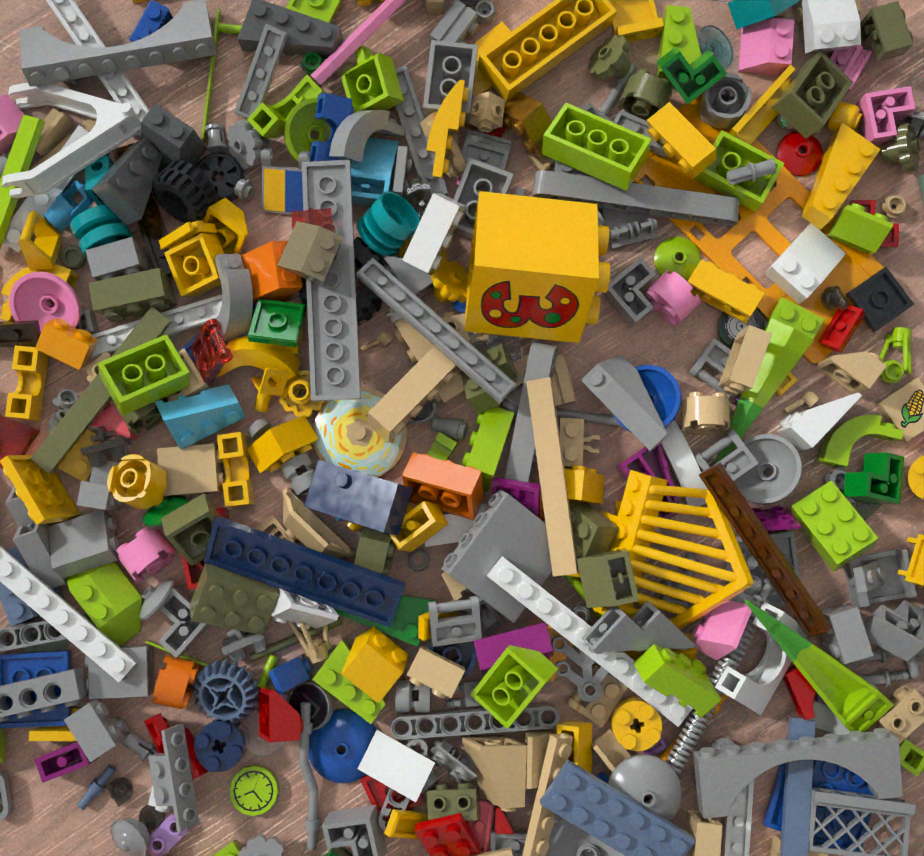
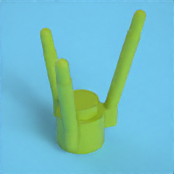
M904 327L893 328L892 335H886L885 344L879 355L882 359L881 362H883L890 344L893 345V349L903 350V370L907 371L908 375L912 374L911 329Z

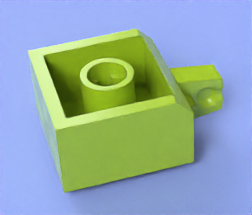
M363 45L355 51L357 58L356 66L344 72L341 77L346 96L352 99L354 113L363 110H388L403 102L404 99L392 57L382 53L372 55L370 48Z

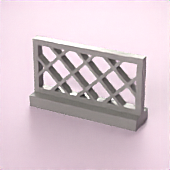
M812 787L808 851L843 856H894L890 855L885 848L896 839L900 844L899 856H908L911 815H915L916 805L901 798L877 799L875 795ZM816 806H825L831 813L822 822L816 817ZM845 809L851 810L856 816L847 825H844L838 817ZM869 813H875L880 819L872 828H869L863 821V818ZM894 816L903 817L902 827L894 832L887 822ZM835 818L842 829L831 837L824 827ZM860 822L867 832L856 840L849 830ZM885 825L892 835L881 843L874 833ZM822 829L829 839L821 846L813 845L814 835ZM847 833L853 843L846 849H842L835 841ZM871 836L878 846L871 852H865L861 844Z

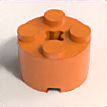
M166 654L163 660L166 665L164 669L159 671L152 703L182 710V708H187L188 703L191 701L194 688H191L190 684H194L195 679H197L200 665L196 664L194 660L181 657L175 658L173 655Z

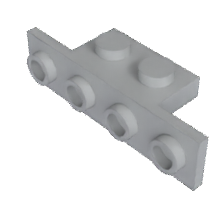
M178 724L162 730L165 753H156L148 756L156 806H173L177 832H181L199 823L184 724Z

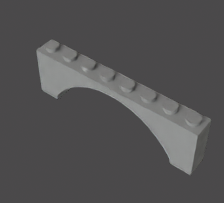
M206 0L182 2L183 7L159 30L140 40L113 47H84L70 44L50 35L43 26L19 29L21 69L31 87L217 55Z
M876 728L872 732L851 731L845 735L830 733L818 738L803 736L799 740L791 741L777 739L773 743L752 742L746 746L730 744L725 746V748L718 749L704 747L700 751H693L698 808L704 819L729 816L728 809L735 798L753 779L775 766L796 760L812 759L827 761L849 769L868 783L869 790L877 799L903 797L899 739L890 730L885 728Z

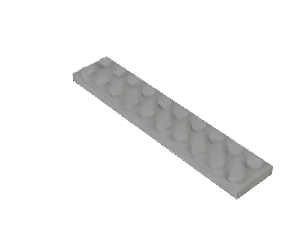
M350 160L302 162L304 223L321 226L343 236L342 243L323 286L306 279L311 401L361 399L351 162Z

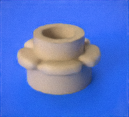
M897 195L888 196L882 204L883 212L887 213V216L890 218L901 216L906 207L905 200Z

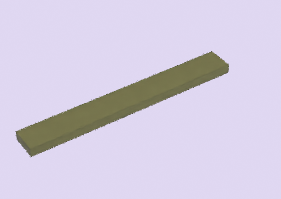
M151 306L112 357L161 337L172 321ZM99 373L30 458L47 473L52 474L112 399Z

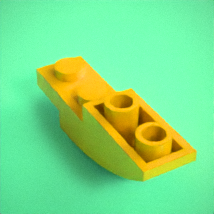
M459 80L442 102L430 130L426 151L435 154L433 178L443 179V174H448L450 160L446 159L447 149L451 150L453 135H449V131L459 133V127H464L466 112H462L463 102L467 103L469 88L465 87V80Z

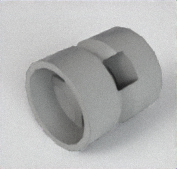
M307 452L290 459L280 467L286 479L292 480L291 487L296 496L309 492L315 469L312 468L314 463ZM304 469L305 473L298 476L297 472Z
M397 680L395 711L410 712L411 709H414L416 713H430L431 688L425 684L423 687H419L409 680ZM413 691L419 692V701H412Z

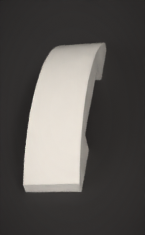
M673 420L665 428L668 436L661 442V447L680 487L707 489L699 476L701 471L679 426ZM683 497L686 505L701 506L706 504L704 498Z

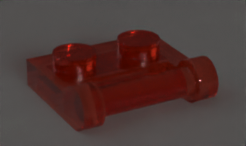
M210 319L204 324L190 347L202 380L208 383H212L217 374L220 373L223 365L233 358L231 350L226 347L220 332L221 326L217 319Z

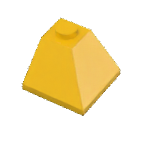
M224 198L208 207L203 221L204 223L215 224L217 230L215 235L219 239L224 254H240L248 235L244 212Z

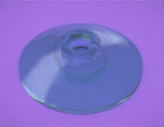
M707 25L703 27L697 37L701 55L710 50L724 69L727 68L733 60V49L728 37L716 26Z

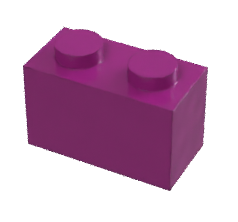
M77 741L34 759L42 783L92 763L88 760Z

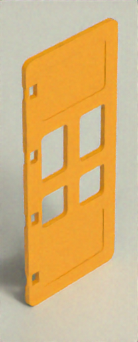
M699 95L688 105L685 102L677 110L713 145L721 130L730 133L733 127L720 129L702 122L698 108L701 97ZM757 139L751 144V146L774 157ZM649 150L647 160L633 183L643 184L640 180L646 176L654 186L724 196L694 180V177L689 172L684 173L674 157H663L655 154L652 150ZM784 166L774 182L775 188L768 193L757 211L754 212L740 204L738 224L734 225L719 239L715 238L700 222L668 218L719 269L726 273L730 272L737 275L741 281L746 278L751 284L758 286L764 292L756 309L767 320L780 297L795 304L797 303L775 283L770 288H764L734 258L731 251L751 232L755 233L778 257L791 244L768 221V215L786 199H791L803 211L810 192ZM835 217L821 229L826 236L836 219ZM696 227L704 237L698 240L690 230ZM831 238L829 239L846 254L813 293L803 302L797 304L824 318L813 342L802 355L812 364L823 361L833 351L820 346L818 341L840 305L844 303L853 306L845 294L884 268L872 255Z

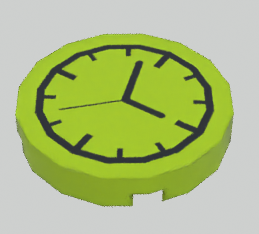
M257 764L249 765L238 771L232 779L229 789L230 800L234 807L245 815H261L268 811L277 800L279 785L276 776L271 770Z

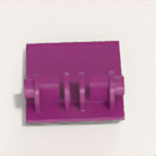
M773 506L771 509L764 510L752 508L764 528L769 532L802 528L800 523L785 507Z

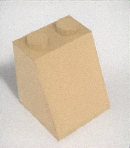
M508 736L462 737V743L472 770L477 775L476 780L482 796L491 801V804L499 806L502 811L513 812L516 808L525 807L527 745Z

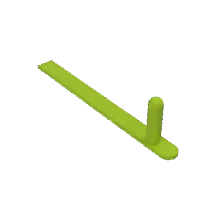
M217 9L214 42L216 54L219 33L239 35L242 28L241 25L221 23V9ZM216 55L211 56L201 137L204 143H206L207 137L205 126L208 125Z
M147 640L145 642L149 645L169 652L161 644H158L150 640ZM186 654L180 656L194 660L197 664L205 667L209 664ZM271 654L268 657L256 687L272 689L267 687L271 678L268 672L275 668L278 660L277 656Z

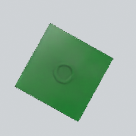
M258 299L248 334V341L297 348L306 313V305Z

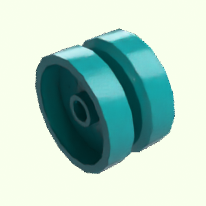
M106 204L83 211L73 218L70 223V228L75 239L79 240V247L85 258H87L85 250L133 237L129 227Z

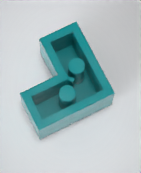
M732 0L728 2V6L736 29H740L774 17L799 2V0Z

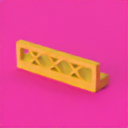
M792 65L780 75L729 133L730 135L751 145L777 117L779 113L773 106L791 81L790 76L795 71Z

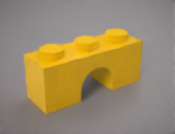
M15 345L12 369L17 372L18 385L14 393H8L5 417L40 422L49 355L35 349V347Z
M242 432L217 435L219 458L223 461L226 476L225 483H222L225 507L233 508L255 505L249 453L246 450L248 448L247 435Z

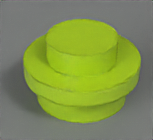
M895 360L884 362L886 368L880 374L881 379L890 384L900 381L904 375L903 366Z

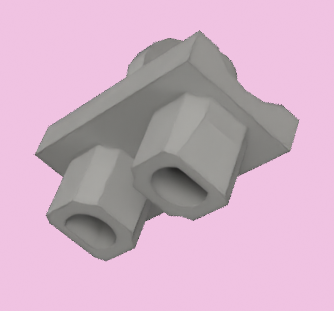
M230 629L226 631L228 638L223 639L221 651L224 656L228 654L234 662L243 660L246 657L244 647L250 644L255 653L266 650L265 632L263 635Z

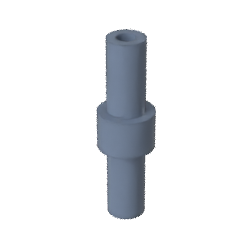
M109 764L97 779H93L87 787L88 791L77 803L80 809L85 810L95 796H99L106 788L105 784L116 772L114 766Z

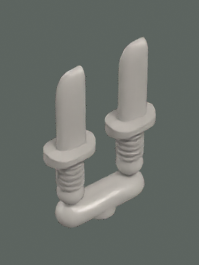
M878 646L877 650H872L874 656L851 663L879 659L881 663H886V658L897 656ZM917 654L914 655L907 662L908 672H888V669H882V674L862 677L873 685L884 684L885 687H890V682L907 680L909 676L912 679H918L920 677V660Z

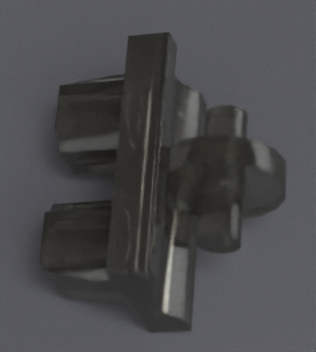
M421 177L407 181L409 188L406 189L408 202L413 206L421 219L432 196L429 183L423 184Z
M100 426L97 428V435L91 436L92 443L98 441L100 443L80 448L81 454L88 457L92 468L107 465L104 453L109 451L112 453L114 462L123 461L121 458L129 455L127 446L132 445L130 438L125 439L121 437L110 440V438L117 437L116 431H107L105 426Z

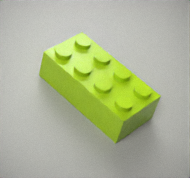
M565 103L543 135L542 154L627 191L648 158L652 139Z

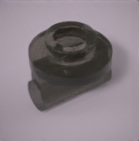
M839 286L827 287L821 295V302L827 310L845 309L849 306V302Z
M117 778L106 785L110 796L118 807L128 801L133 795V785L126 778Z

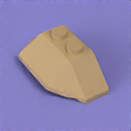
M286 487L283 490V525L287 528L285 532L294 541L299 539L305 547L336 558L356 556V551L314 510L304 507L305 502L299 496H296L291 488Z

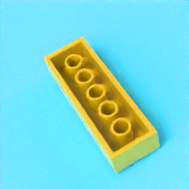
M555 0L480 54L478 69L498 94L505 99V102H507L518 92H522L610 27L617 11L608 0Z

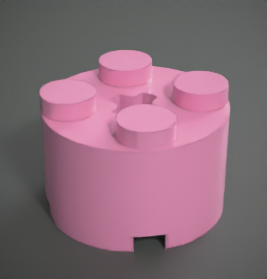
M669 270L664 272L646 290V295L649 298L648 301L654 307L652 310L655 312L659 310L664 315L665 321L672 327L680 324L701 303L698 294L695 297L691 294L690 291L693 287L674 271L669 274Z
M145 527L136 533V538L133 541L121 545L116 550L118 559L135 582L145 580L143 576L148 573L151 576L155 575L173 560L170 556L171 554L176 555V551L159 529L149 530L148 527Z

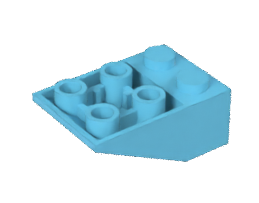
M368 138L364 149L363 161L351 162L352 204L372 206L382 193L392 191L399 141Z

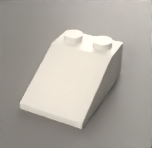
M802 0L805 54L817 53L820 50L822 52L848 50L861 45L860 18L855 0Z
M810 223L764 274L797 304H800L824 281L846 253L816 226Z
M858 392L800 413L789 414L781 421L780 425L782 427L777 432L791 442L797 451L813 448L862 395Z
M278 588L280 594L271 614L273 620L280 623H287V621L295 622L298 627H300L301 623H304L307 629L310 627L320 628L338 620L339 615L333 607Z

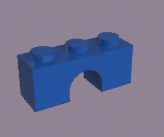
M329 93L318 95L315 119L324 120L329 124L331 136L327 142L316 141L311 143L310 162L340 160L329 156L334 134L341 122L354 113L351 98Z

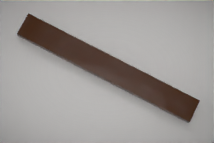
M721 462L702 471L699 474L700 478L807 637L811 638L829 632L832 628Z

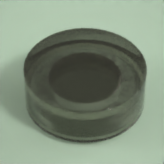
M147 804L140 811L139 821L144 823L147 829H156L164 822L166 813L157 811L154 806Z

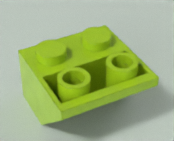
M852 203L851 206L846 205L839 211L827 237L872 255L876 253L886 238L893 223L888 222L889 218L882 214H869L865 212V207Z

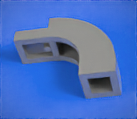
M363 110L352 113L337 128L332 139L329 156L340 160H350V162H362L366 142L372 133L377 132L389 137L404 136L406 127L398 125L397 120L389 118L390 111Z
M217 254L214 260L222 286V306L215 321L221 341H230L237 337L246 336L250 328L253 312L252 282L249 269H244L240 254Z

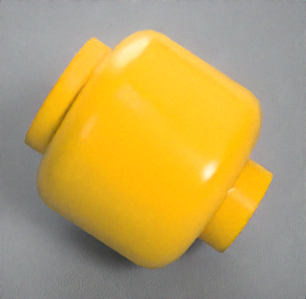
M840 101L828 119L827 127L829 130L835 131L841 123H844L856 131L863 114L860 113V108L857 105Z

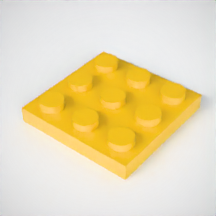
M7 455L0 460L5 476L12 481L16 488V495L24 502L28 509L29 517L36 525L67 521L81 515L56 471L52 474L47 473L30 459L33 455Z

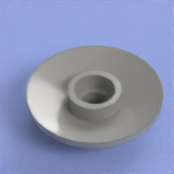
M169 578L158 584L155 588L149 586L144 591L142 598L145 601L139 616L142 620L149 618L163 604L174 586L173 579Z

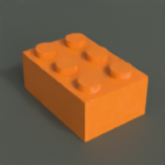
M413 452L402 474L404 486L413 488L409 502L418 505L423 501L434 503L439 506L442 512L470 520L476 518L485 497L482 472L472 466L465 467L455 464L450 460L443 461L432 458L427 454Z

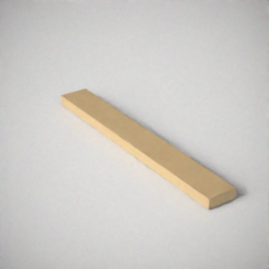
M552 378L529 380L526 383L553 576L578 574Z

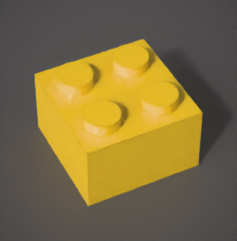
M201 233L164 252L181 297H197L221 285L214 259L217 254H224L217 235Z

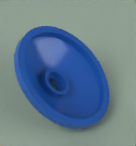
M655 365L637 366L635 368L639 372L641 380L653 401V405L666 428L676 418L680 410L682 401L680 386L674 376L662 367ZM613 414L615 420H616L624 429H626L627 431L631 432V431Z
M351 709L333 710L330 721L324 727L316 729L310 734L309 760L313 768L323 778L335 783H351L363 778L367 774L360 771L358 767L377 730L374 724H370ZM339 745L345 746L346 752L340 753L337 747Z

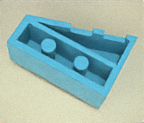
M229 384L199 391L200 395L187 398L185 395L177 396V400L163 403L162 400L155 401L166 426L180 450L245 418V414Z

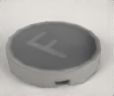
M306 681L298 684L291 690L287 702L300 716L301 703H311L310 722L313 723L312 731L324 727L330 721L333 714L331 694L315 681Z

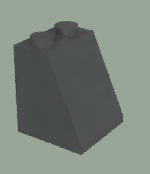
M154 103L141 121V140L147 138L162 155L158 168L159 172H162L174 160H183L196 166L207 150L192 127L156 103Z

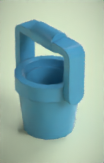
M77 180L73 181L64 192L59 193L54 203L45 213V218L60 231H64L69 227L72 219L87 210L93 203V199L86 191L85 184H81ZM77 191L84 198L79 204L71 198Z

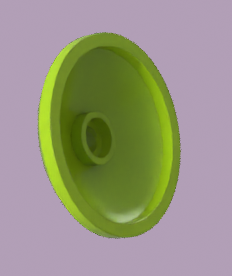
M310 98L298 103L290 111L285 121V143L290 154L297 162L298 156L302 151L310 152L312 142H327L331 136L329 124L324 120L315 119L318 98ZM312 131L316 132V139H313L311 137Z

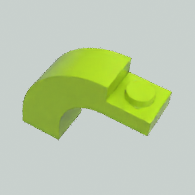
M306 75L285 99L274 105H267L262 102L249 116L247 121L265 138L273 139L283 136L285 121L290 111L298 103L306 99L318 98L319 94L326 92L309 75Z
M862 415L845 420L832 428L821 443L816 463L834 467L848 466L852 446L860 437L870 436L893 442L902 440L904 430L896 429L895 424L881 423V415Z

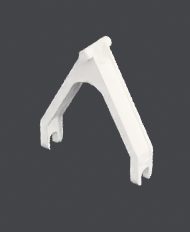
M27 82L12 85L9 87L8 96L17 94L27 96L26 98L16 99V105L20 109L50 105L97 120L95 126L88 134L34 169L3 176L2 188L9 186L20 187L10 189L9 196L13 198L47 193L133 136H141V120L129 103L119 104L52 84L30 87Z

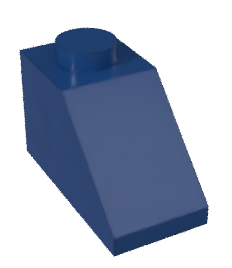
M301 654L276 666L268 673L277 693L280 695L312 677L311 671L314 669L308 657L305 658Z

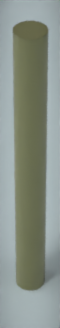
M338 617L337 621L328 624V630L342 625L340 617ZM322 627L307 629L311 638L323 633ZM294 634L268 645L266 650L259 653L253 651L249 655L252 662L300 642Z

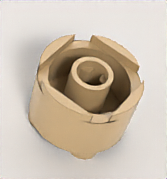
M703 392L689 393V398L681 401L682 431L684 432L688 429V434L695 435L714 434L716 429H721V433L729 431L731 429L730 403L727 393H714L713 396H704Z

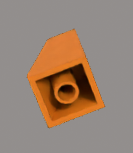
M271 241L241 255L244 269H249L253 305H257L258 299L287 302L302 288L300 276L277 267L288 241Z

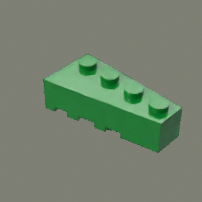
M402 595L390 628L342 610L333 609L338 615L370 628L374 626L380 632L418 647L421 640L418 638L419 616L428 612V602L436 601V599Z

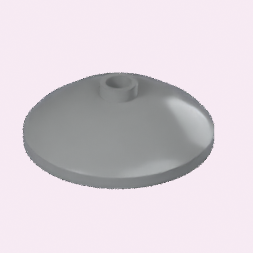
M760 434L745 440L743 443L759 464L733 481L744 498L752 503L767 505L780 502L791 495L797 488L803 471L800 454L794 445L787 439L774 434ZM772 470V471H773L772 475L769 476V477H766V476H765L766 471Z
M647 754L631 756L616 766L608 780L609 785L668 821L673 818L681 802L679 778L667 762L656 756ZM650 794L652 796L649 801H644L645 795Z

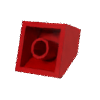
M258 687L259 737L270 743L300 740V733H303L304 728L303 719L300 718V714L275 690Z

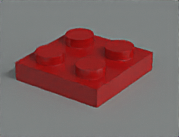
M461 813L415 823L414 832L430 856H468L480 853V843Z

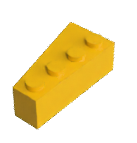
M841 123L830 136L827 150L822 158L821 167L817 172L813 189L810 191L802 213L804 219L820 230L834 217L881 150L844 123Z

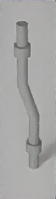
M302 702L300 718L303 719L304 728L303 733H300L299 765L309 790L308 817L305 819L307 849L315 850L317 848V830L320 829V818L318 817L319 788L309 763V741L313 723L310 722L311 703Z

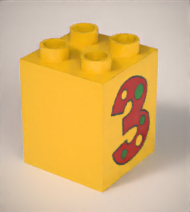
M479 191L469 256L464 331L580 343L585 324L596 325L598 322L600 296L594 294L595 292L606 293L610 281V263L599 262V255L605 256L607 252L609 226L598 225L597 204Z

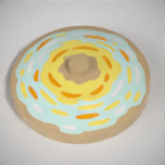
M361 387V399L326 401L316 416L313 431L319 439L314 443V447L318 457L323 462L379 478L391 471L402 458L407 445V424L398 435L387 443L368 425V412L386 394L372 388Z

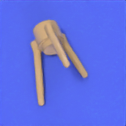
M287 621L303 646L307 657L310 658L311 663L320 662L330 656L328 650L332 646L329 641L328 624L322 626L324 642H322L321 638L312 640L304 623L300 624L303 637L295 623Z

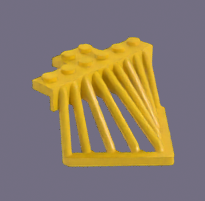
M630 470L618 515L602 510L600 513L619 527L609 551L623 548L628 550L639 598L637 603L645 604L649 601L657 609L678 614L676 617L668 619L680 630L753 585L752 576L730 522L708 489L666 486L668 481L666 479ZM664 496L704 498L708 508L662 502ZM661 511L713 518L717 529L658 517V514ZM659 527L721 539L725 550L669 537L655 532L654 529ZM653 542L731 563L734 572L665 553L650 547V543ZM646 558L661 561L667 564H671L701 574L712 576L718 579L729 581L731 583L727 584L726 586L711 583L705 580H701L695 577H691L685 574H681L675 571L655 566L653 564L646 562ZM642 572L713 594L705 598L702 595L651 581L643 577ZM638 587L695 605L688 609L682 605L641 594L638 591ZM634 602L618 605L629 617H633L639 610L635 608ZM594 607L592 610L603 615L610 607Z

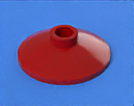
M798 131L784 136L779 142L776 157L784 163L783 166L793 176H806L813 173L821 164L823 150L816 137L810 135L805 139ZM799 148L804 149L806 153H800Z

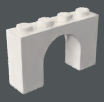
M766 602L763 603L762 610L806 638L807 635L797 621L782 610ZM755 617L752 623L764 631L767 637V646L762 660L755 669L747 674H740L727 666L715 688L757 714L762 715L792 661L758 618Z

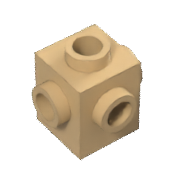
M490 91L472 96L469 123L478 127V130L482 132H491L492 129L502 127L505 99Z

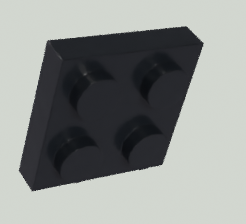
M887 267L882 268L845 294L854 307L864 310L865 316L863 319L872 332L879 330L914 305Z

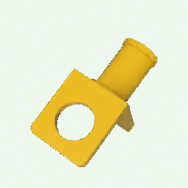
M266 368L263 377H252V382L258 390L253 406L255 410L268 412L272 395H283L289 375L287 370ZM272 375H280L281 381L277 384L270 377Z

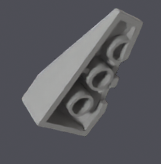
M622 355L598 363L581 379L586 387L650 452L668 436L639 372Z

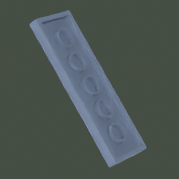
M568 759L540 799L542 806L625 856H686L696 841L693 835Z

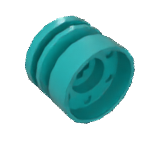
M384 192L357 221V230L362 240L372 250L380 255L393 256L404 245L405 240H408L415 233L420 223V218L406 199L393 192Z

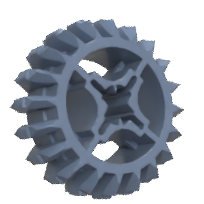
M218 659L213 664H208L198 674L193 685L195 687L193 695L197 697L195 704L201 705L200 712L206 711L208 713L207 719L212 716L215 718V721L230 720L233 724H236L239 720H245L254 711L258 703L259 689L256 687L258 680L251 679L253 672L247 673L245 671L246 665L239 667L238 660L230 664L229 659L223 662ZM227 688H230V690L227 692V694H226L225 696H223V694H224V692L227 690Z

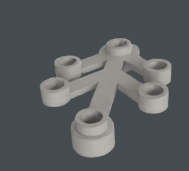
M576 605L571 609L575 614L583 612V620L586 623L589 621L590 614L584 606ZM562 636L554 637L551 642L554 650L564 653L577 663L582 669L583 678L572 671L569 664L564 660L556 662L555 666L558 668L559 665L565 664L567 667L566 671L559 672L557 670L556 673L559 676H565L577 686V693L582 700L586 702L597 700L602 692L600 683L609 672L601 666L593 675L591 667L595 662L580 649L578 653L567 644ZM559 639L563 640L561 648L555 647V642ZM587 686L594 687V691L591 694L585 692Z

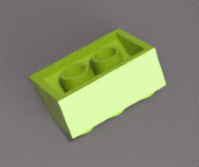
M509 645L470 695L508 729L557 672L558 668L539 651Z

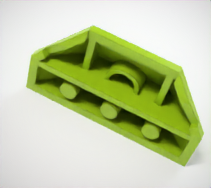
M116 561L66 577L69 591L96 627L120 646L124 645L141 631L142 619L139 616L143 605L142 595Z

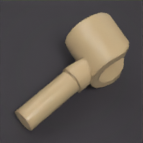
M382 332L376 339L360 348L364 352L379 343L386 348L394 342V339L389 333Z
M805 392L800 399L784 408L786 413H789L803 403L811 407L819 398L813 392Z

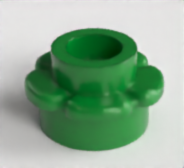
M315 52L305 54L301 63L303 70H306L307 74L311 75L323 63V58Z

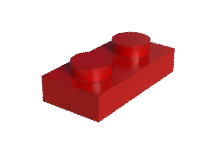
M842 303L819 339L818 343L820 346L842 353L865 316L864 310Z

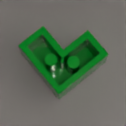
M675 46L657 61L662 71L687 105L727 74L710 50L689 64Z
M888 452L864 454L863 472L845 473L843 495L873 504H900L904 457Z

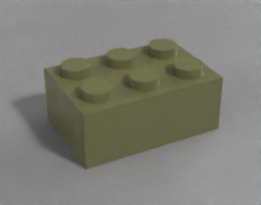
M820 50L800 67L773 108L806 139L826 124L853 81Z
M160 268L88 283L93 311L111 322L123 321L125 317L131 315L143 317L151 306L159 312L171 310L170 307L177 306L172 279Z
M205 563L190 603L191 621L263 635L279 597V589L221 567Z

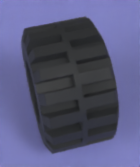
M183 160L171 162L152 181V191L158 203L172 217L183 223L201 221L205 217L208 207L218 201L217 192L209 178L194 165Z

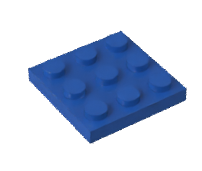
M71 650L0 654V686L71 670ZM55 685L54 692L60 697L61 689L58 685ZM31 691L30 697L36 702L37 695L34 691ZM8 696L7 704L8 706L12 707L13 701ZM65 703L56 705L57 709L42 713L39 708L32 710V715L17 718L16 714L9 715V720L0 722V729L65 726L67 724L64 719L72 715V706L65 707Z

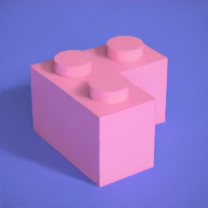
M911 86L865 93L855 104L860 108V113L863 114L859 124L861 136L875 146L886 144L897 136L895 121L905 119L916 109Z

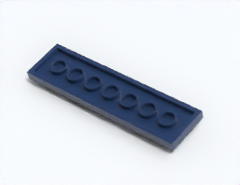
M217 516L214 520L204 558L206 563L389 628L392 625L406 582Z

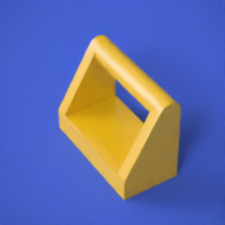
M31 211L18 243L29 270L53 269L63 239L60 232L36 211ZM33 231H34V234H35V236H36L34 242H32V241L30 240Z

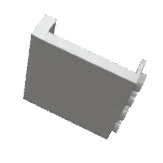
M499 490L490 497L488 506L483 513L476 516L473 522L474 525L469 532L462 535L455 551L445 558L441 569L515 623L525 609V606L492 581L487 574L503 556L541 586L552 572L546 523L508 493Z

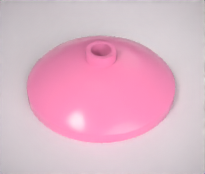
M32 272L16 281L11 289L9 306L15 321L38 320L41 332L44 324L53 318L63 319L70 326L77 328L81 317L80 303L71 286L60 277L47 272ZM50 299L53 300L55 305L50 303Z

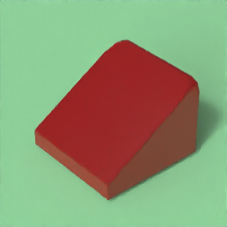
M495 805L494 828L496 834H514L513 826L505 811L500 810V807Z

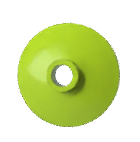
M671 237L664 240L657 247L654 254V265L660 275L669 270V274L674 271L686 281L689 280L701 260L696 245L683 237ZM676 254L682 255L683 260H682V261L676 260L675 255H676Z

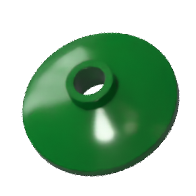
M163 496V500L159 505L150 507L142 517L144 525L150 527L162 525V517L188 503V500L185 496Z

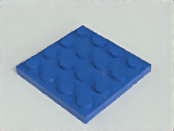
M813 760L812 787L874 795L869 790L868 783L849 769L827 761ZM786 763L778 766L762 823L764 826L778 831L782 829ZM816 806V817L822 822L831 813L825 806ZM847 809L838 815L844 825H847L856 817L851 810ZM872 813L863 818L867 826L869 825ZM835 818L824 827L831 837L842 829ZM860 822L849 830L856 840L867 832ZM821 829L814 835L813 842L822 845L829 838ZM847 833L835 841L842 849H846L853 843Z

